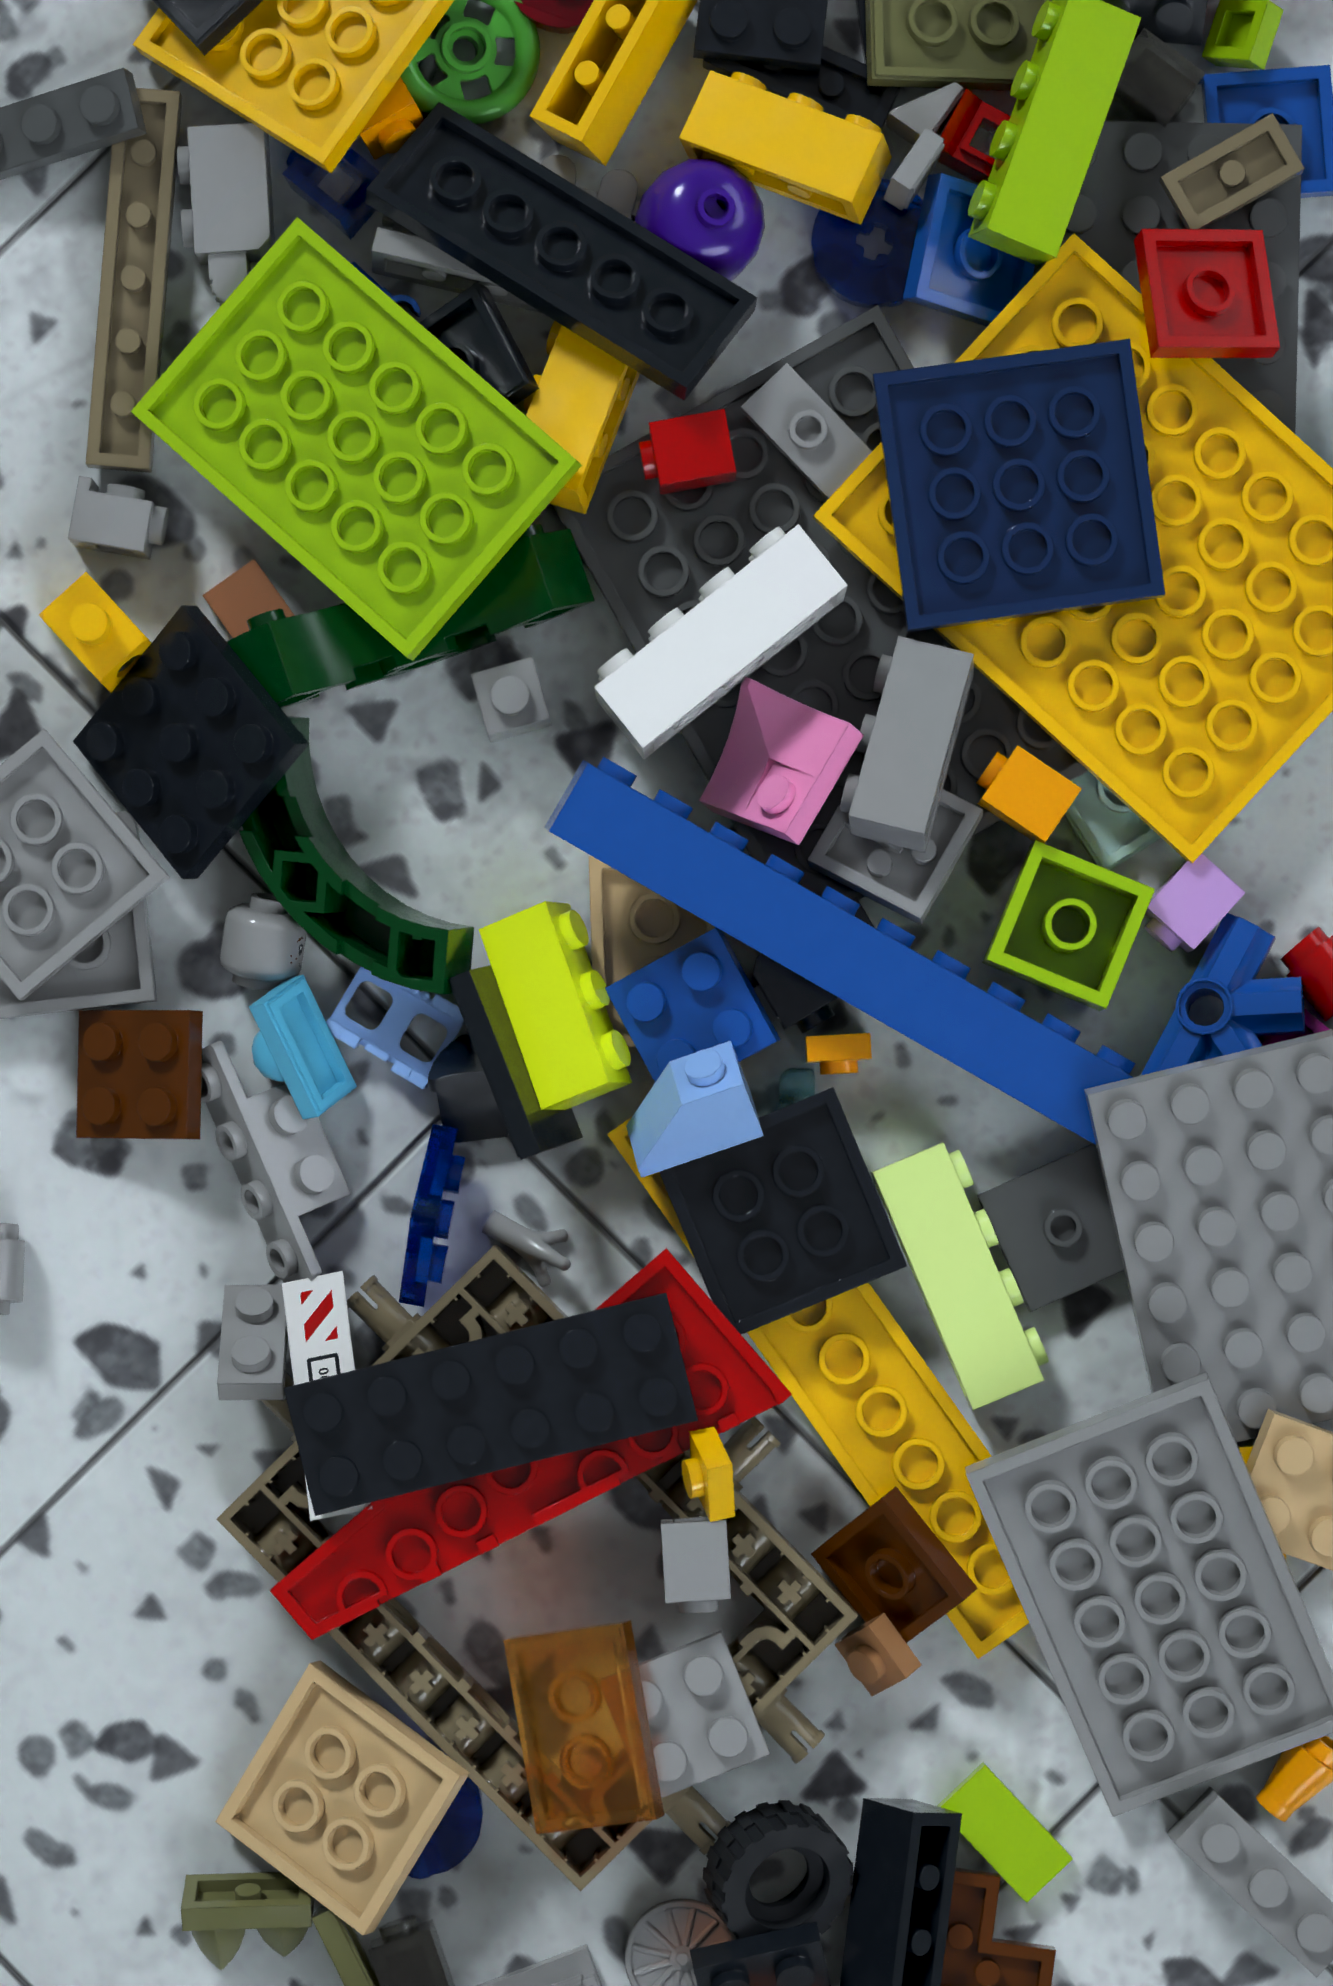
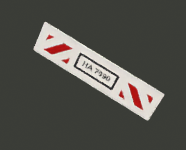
M343 1271L320 1275L312 1281L309 1278L282 1283L294 1385L355 1370ZM306 1482L310 1521L359 1512L371 1503L315 1516Z

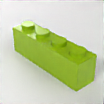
M1047 0L1044 2L1032 27V36L1038 39L1030 61L1025 60L1021 64L1011 86L1010 95L1017 98L1009 121L1003 120L990 145L989 155L996 158L988 181L982 180L978 184L969 204L968 216L974 218L968 234L969 238L1034 265L1057 258L1141 17L1102 0Z

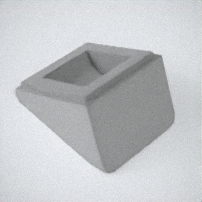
M954 82L893 109L888 113L886 126L911 145L915 144L925 127L940 135L964 93L962 92L963 87Z

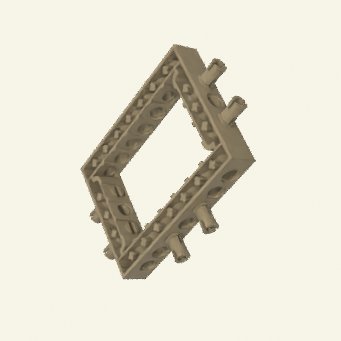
M497 1244L481 1257L422 1317L418 1313L412 1317L377 1281L378 1278L375 1275L371 1276L360 1288L378 1305L377 1309L358 1291L347 1300V1307L351 1308L386 1343L382 1347L385 1353L373 1365L568 1317ZM286 1372L285 1387L294 1385L293 1378ZM286 1399L261 1401L293 1433L290 1438L293 1444L216 1519L277 1582L282 1580L333 1536L319 1520L310 1521L305 1473ZM754 1416L748 1419L723 1445L733 1465L735 1517L727 1518L726 1524L729 1572L738 1582L739 1588L747 1596L751 1595L764 1610L728 1645V1648L758 1723L791 1756V1760L797 1764L809 1753L807 1752L808 1749L791 1732L796 1731L813 1749L823 1739L825 1733L822 1730H818L784 1696L787 1692L786 1687L858 1617V1614L853 1606L740 1492L743 1486L739 1482L775 1447L778 1448L781 1445L780 1441L768 1430L751 1448L747 1447L765 1428ZM690 1449L635 1476L647 1489L648 1495L656 1503H661L662 1507L673 1519L707 1517L699 1497L690 1499L685 1489L682 1476V1460L691 1458ZM396 1598L327 1632L447 1756L470 1772L468 1777L580 1891L657 1815L661 1817L666 1813L700 1848L699 1851L703 1855L708 1853L710 1845L714 1846L716 1839L700 1822L705 1823L716 1836L724 1826L728 1827L731 1824L693 1786L649 1803L627 1747L582 1789Z

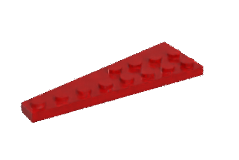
M666 1248L595 1310L667 1293L698 1421L371 1502L269 1591L310 1639L313 1640L476 1556L482 1555L498 1547L500 1544L690 1449V1431L715 1427L718 1434L724 1433L740 1425V1423L783 1403L792 1393Z

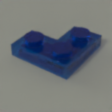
M437 1124L432 1125L411 1211L399 1297L400 1303L424 1307L430 1282L442 1284L449 1246L437 1244L438 1238L448 1240L455 1209V1201L445 1199L447 1192L459 1194L466 1161L465 1156L454 1154L458 1128Z

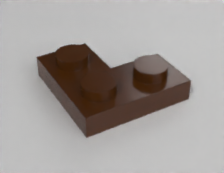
M955 1868L941 1986L1052 1985L1056 1955L1054 1946L993 1938L1001 1879L998 1873Z

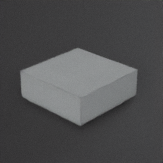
M925 127L892 176L883 199L901 211L904 208L907 209L927 180L928 175L931 174L937 165L945 146L943 144L945 139Z

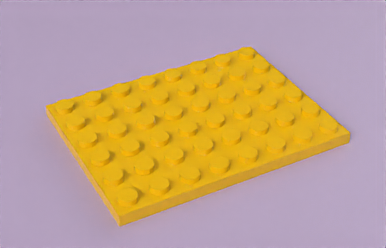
M1073 233L1060 247L1057 258L1049 260L954 363L1130 339L1165 596L1155 599L935 628L934 630L956 650L974 654V667L1176 852L1192 864L1333 711V468L1212 358H1150L1141 293ZM880 442L813 515V519L903 601L882 444Z

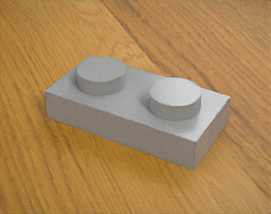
M282 1284L224 1285L217 1379L219 1400H284L288 1332Z

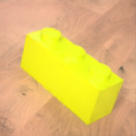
M544 901L480 928L479 932L541 1110H567L631 1084L632 1080L627 1066L631 1063L629 1048L621 1033L613 1029L606 1009L610 1002L605 989L607 987L599 972L592 969L585 949L589 942L586 926L581 916L571 909L570 904Z

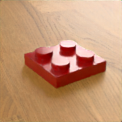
M1141 229L1134 239L1150 358H1272L1280 349V341L1263 230Z

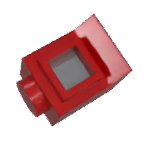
M966 88L940 136L945 139L943 142L945 146L938 162L978 184L982 180L988 181L996 159L989 155L990 145L997 128L1003 120L1009 121L1010 115L985 103Z

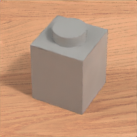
M533 657L471 674L491 743L552 726Z
M708 1517L661 1519L665 1603L679 1602V1613L718 1611V1600L731 1599L726 1519L710 1522Z

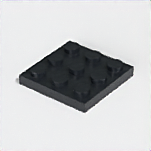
M182 605L73 740L74 744L182 879L199 878L310 744L198 606Z
M834 1087L759 1117L764 1135L762 1137L659 1172L711 1300L740 1334L754 1330L907 1267Z

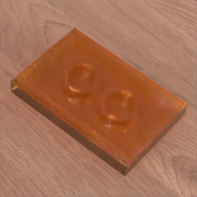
M631 1620L514 1636L503 1640L536 1834L650 1821L665 1816Z

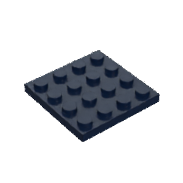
M1130 339L873 374L907 632L1155 599L1165 596Z

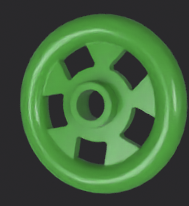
M454 0L444 14L449 21L440 28L435 39L427 38L401 75L403 82L419 109L429 114L440 102L477 125L502 117L524 99L538 72L540 40L536 25L524 16L514 3V1L522 3L521 0H479L495 9L487 26L475 18L464 17L463 12L468 0ZM496 38L514 39L515 59L513 66L496 65L494 63L497 54ZM458 40L471 42L475 48V57L470 61L459 60L454 55L453 44ZM429 55L434 56L438 68L447 76L446 79L433 87L423 77L417 65L418 62ZM485 76L491 93L478 99L465 100L460 82L474 81Z

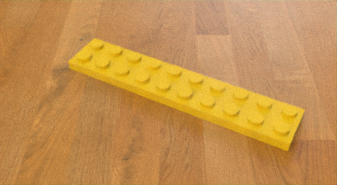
M630 1117L607 1135L693 1256L660 1173L657 1172L642 1178L640 1176L626 1127L632 1118ZM869 1282L747 1332L779 1379L792 1393L791 1396L868 1505L874 1504L896 1486L977 1586L978 1589L946 1613L977 1659H980L1029 1624L965 1474L966 1466L989 1458L991 1454Z

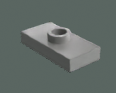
M788 363L741 406L740 410L826 500L832 496L872 452Z

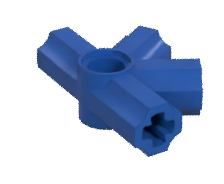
M1229 913L1223 917L1191 980L1178 993L1175 1003L1176 1008L1141 1075L1261 1047L1263 1045L1257 1036L1305 1034L1302 977L1255 979L1276 940L1275 936L1241 917ZM1211 995L1223 1001L1224 1010L1222 1016L1212 1025L1201 1026L1190 1020L1189 1011L1196 999Z

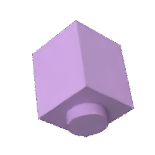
M1201 853L1192 864L1185 860L1154 894L1145 913L1150 921L1144 928L1169 951L1173 952L1180 946L1188 953L1202 942L1245 892Z

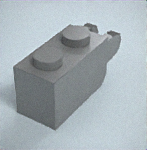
M253 123L187 127L188 146L177 147L180 185L190 184L192 209H181L184 248L194 247V253L200 265H208L209 279L212 281L210 287L213 289L211 293L216 296L215 300L220 303V306L250 273L251 262H259L275 243L269 135Z

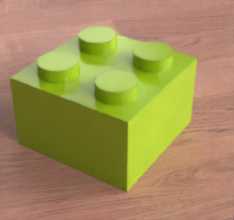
M1035 840L1029 846L982 963L1102 1011L1109 1004L1155 889Z

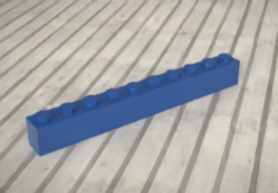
M604 756L598 767L585 760L581 762L545 825L549 832L1096 1145L1084 1089L1132 1078L1133 1076L1130 1073L1136 1063L1103 1044L1096 1055L1075 1043L1081 1033L1079 1030L1047 1013L1042 1023L1020 1012L1026 1000L994 981L987 992L965 980L971 968L944 952L937 950L932 960L914 951L910 947L916 936L882 917L877 928L855 917L860 904L833 888L826 886L822 895L819 896L803 887L799 883L805 872L771 853L766 864L744 853L743 851L749 840L715 821L710 832L692 823L687 819L693 808L663 790L659 789L652 800L631 787L637 775Z

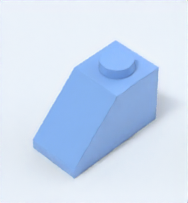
M731 1041L669 1061L626 1125L641 1178L764 1136L749 1086Z

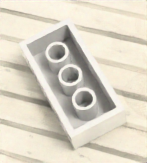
M799 524L787 534H785L780 526L770 531L749 550L752 555L748 559L750 561L748 565L736 574L729 567L720 571L699 589L701 594L698 598L699 604L685 615L676 607L647 631L651 635L648 638L650 643L635 655H632L628 648H625L598 669L597 673L600 676L598 678L600 683L594 687L597 702L644 760L739 685L745 677L753 674L844 601L848 585Z

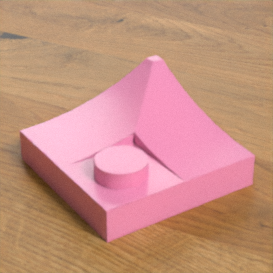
M745 677L740 686L736 712L728 739L715 771L699 801L713 813L800 845L864 735L847 721L802 704L751 678Z

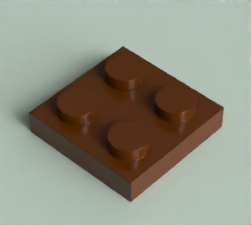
M79 1010L76 1138L200 1140L203 1011Z
M896 1486L811 1553L865 1623L885 1613L906 1643L978 1589Z

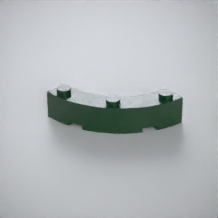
M534 524L528 527L413 661L404 656L346 603L287 618L283 609L268 611L248 619L246 622L249 631L226 642L279 707L283 708L311 701L319 697L320 693L336 686L345 684L346 690H350L454 657L497 641L495 634L514 627L524 626V628L537 626L595 601L571 529L544 533L542 524Z
M288 716L309 742V718ZM308 745L242 825L243 830H239L243 843L258 873L277 901L293 919L334 954L343 955L353 963L371 971L372 975L385 981L414 990L442 995L453 993L449 984V978L471 970L474 927L450 923L413 909L384 891L364 873L337 838L325 814L314 780L310 747Z

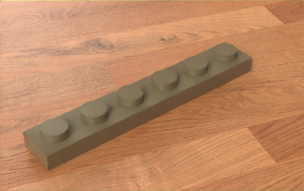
M136 88L147 134L113 144L111 148L86 465L88 468L152 473L155 433L139 420L131 410L160 378L182 95L180 91Z

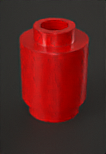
M1317 927L1280 960L1290 970L1286 975L1287 978L1302 977L1304 997L1325 1021H1328L1333 1017V935L1329 938L1320 927Z

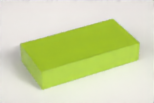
M984 1762L937 1805L941 1808L962 1813L960 1833L1026 1903L1073 1860L1069 1852Z

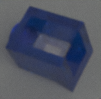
M351 147L332 173H329L292 149L286 160L288 168L282 173L289 186L335 224L351 240L376 211V209L365 203L366 188L380 171Z

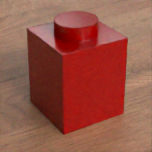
M725 409L649 422L650 440L638 442L645 480L657 478L660 495L736 481V467Z

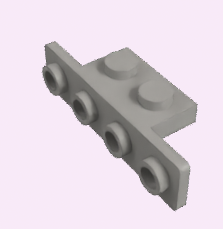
M218 1041L202 1049L201 1101L206 1103L215 1123V1136L219 1150L227 1160L231 1161L242 1186L241 1199L247 1213L259 1225L267 1244V1260L274 1274L281 1278L283 1283L309 1278L312 1281L317 1276L322 1275V1270L299 1217L351 1194L318 1117L302 1119L286 1083L247 1098L224 1043Z

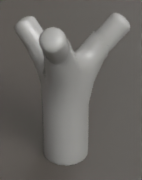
M495 1210L488 1217L482 1233L513 1249L531 1266L541 1287L548 1286L551 1283L545 1263L562 1271L570 1268V1260L549 1246L568 1240V1233L565 1229L550 1232L533 1231Z

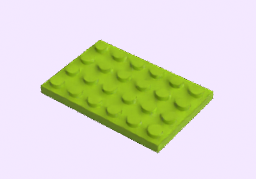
M298 217L131 410L139 420L404 656L412 661L582 466L573 456Z

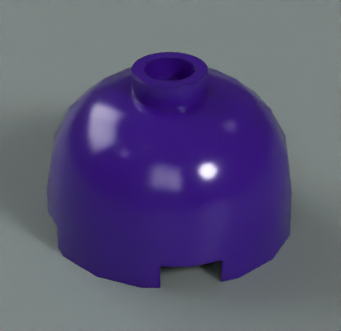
M713 158L689 159L663 171L642 195L635 216L637 224L730 281L735 279L756 256L765 229L763 203L753 183L735 167Z

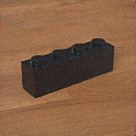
M863 1798L840 1986H941L962 1813L913 1799Z

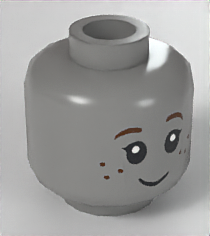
M252 893L250 903L233 906L227 911L220 951L221 965L233 974L232 982L251 989L271 991L281 982L299 975L302 967L307 931L293 919L273 894Z

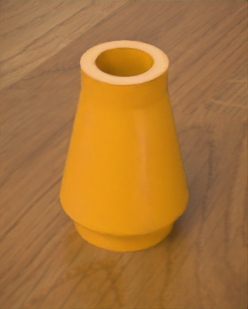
M1326 1735L1282 1752L1264 1787L1256 1795L1257 1801L1274 1817L1286 1822L1294 1811L1333 1782V1740Z

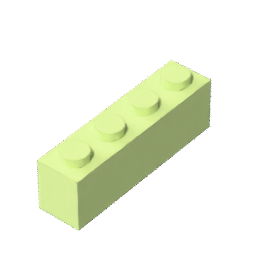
M944 1142L870 1172L969 1408L972 1410L978 1409L1044 1381L1039 1366L1049 1362L1047 1354L1035 1327L1023 1331L1014 1309L1015 1306L1024 1303L1022 1295L1010 1268L998 1272L989 1248L999 1244L985 1209L973 1213L964 1189L974 1185L960 1150L948 1153Z

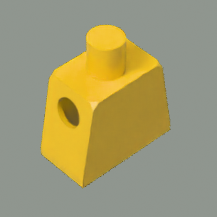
M87 571L39 614L42 620L110 693L113 692L152 643ZM136 656L127 668L118 672L128 660Z

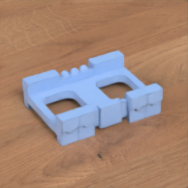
M363 967L359 968L331 1017L326 1021L335 1038L354 1049L358 1048L360 1044L363 1045L364 1049L387 1063L388 1061L393 1063L392 1072L423 1090L428 1086V1074L433 1062L440 1052L455 1040L465 1024L459 1007L442 996L435 994L434 998L431 999L430 992L414 990L382 980L372 975L371 971ZM366 981L372 982L392 996V1004L380 1025L372 1030L353 1021L346 1014V1007L357 988ZM418 1014L429 1016L447 1029V1036L435 1057L429 1062L420 1061L405 1052L400 1045L403 1035L414 1017Z

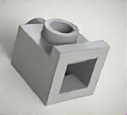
M79 476L68 534L70 542L79 548L150 560L153 544L163 545L169 509L156 506L152 501L144 500L145 490L120 484H108L106 493L98 492L99 486L92 478Z

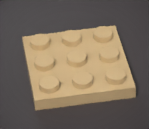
M320 1660L309 1663L215 1822L364 1936L375 1931L470 1772Z

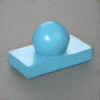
M304 974L293 976L281 982L249 1006L260 1029L255 1035L252 1044L254 1065L264 1077L286 1083L302 1119L319 1117L357 1087Z

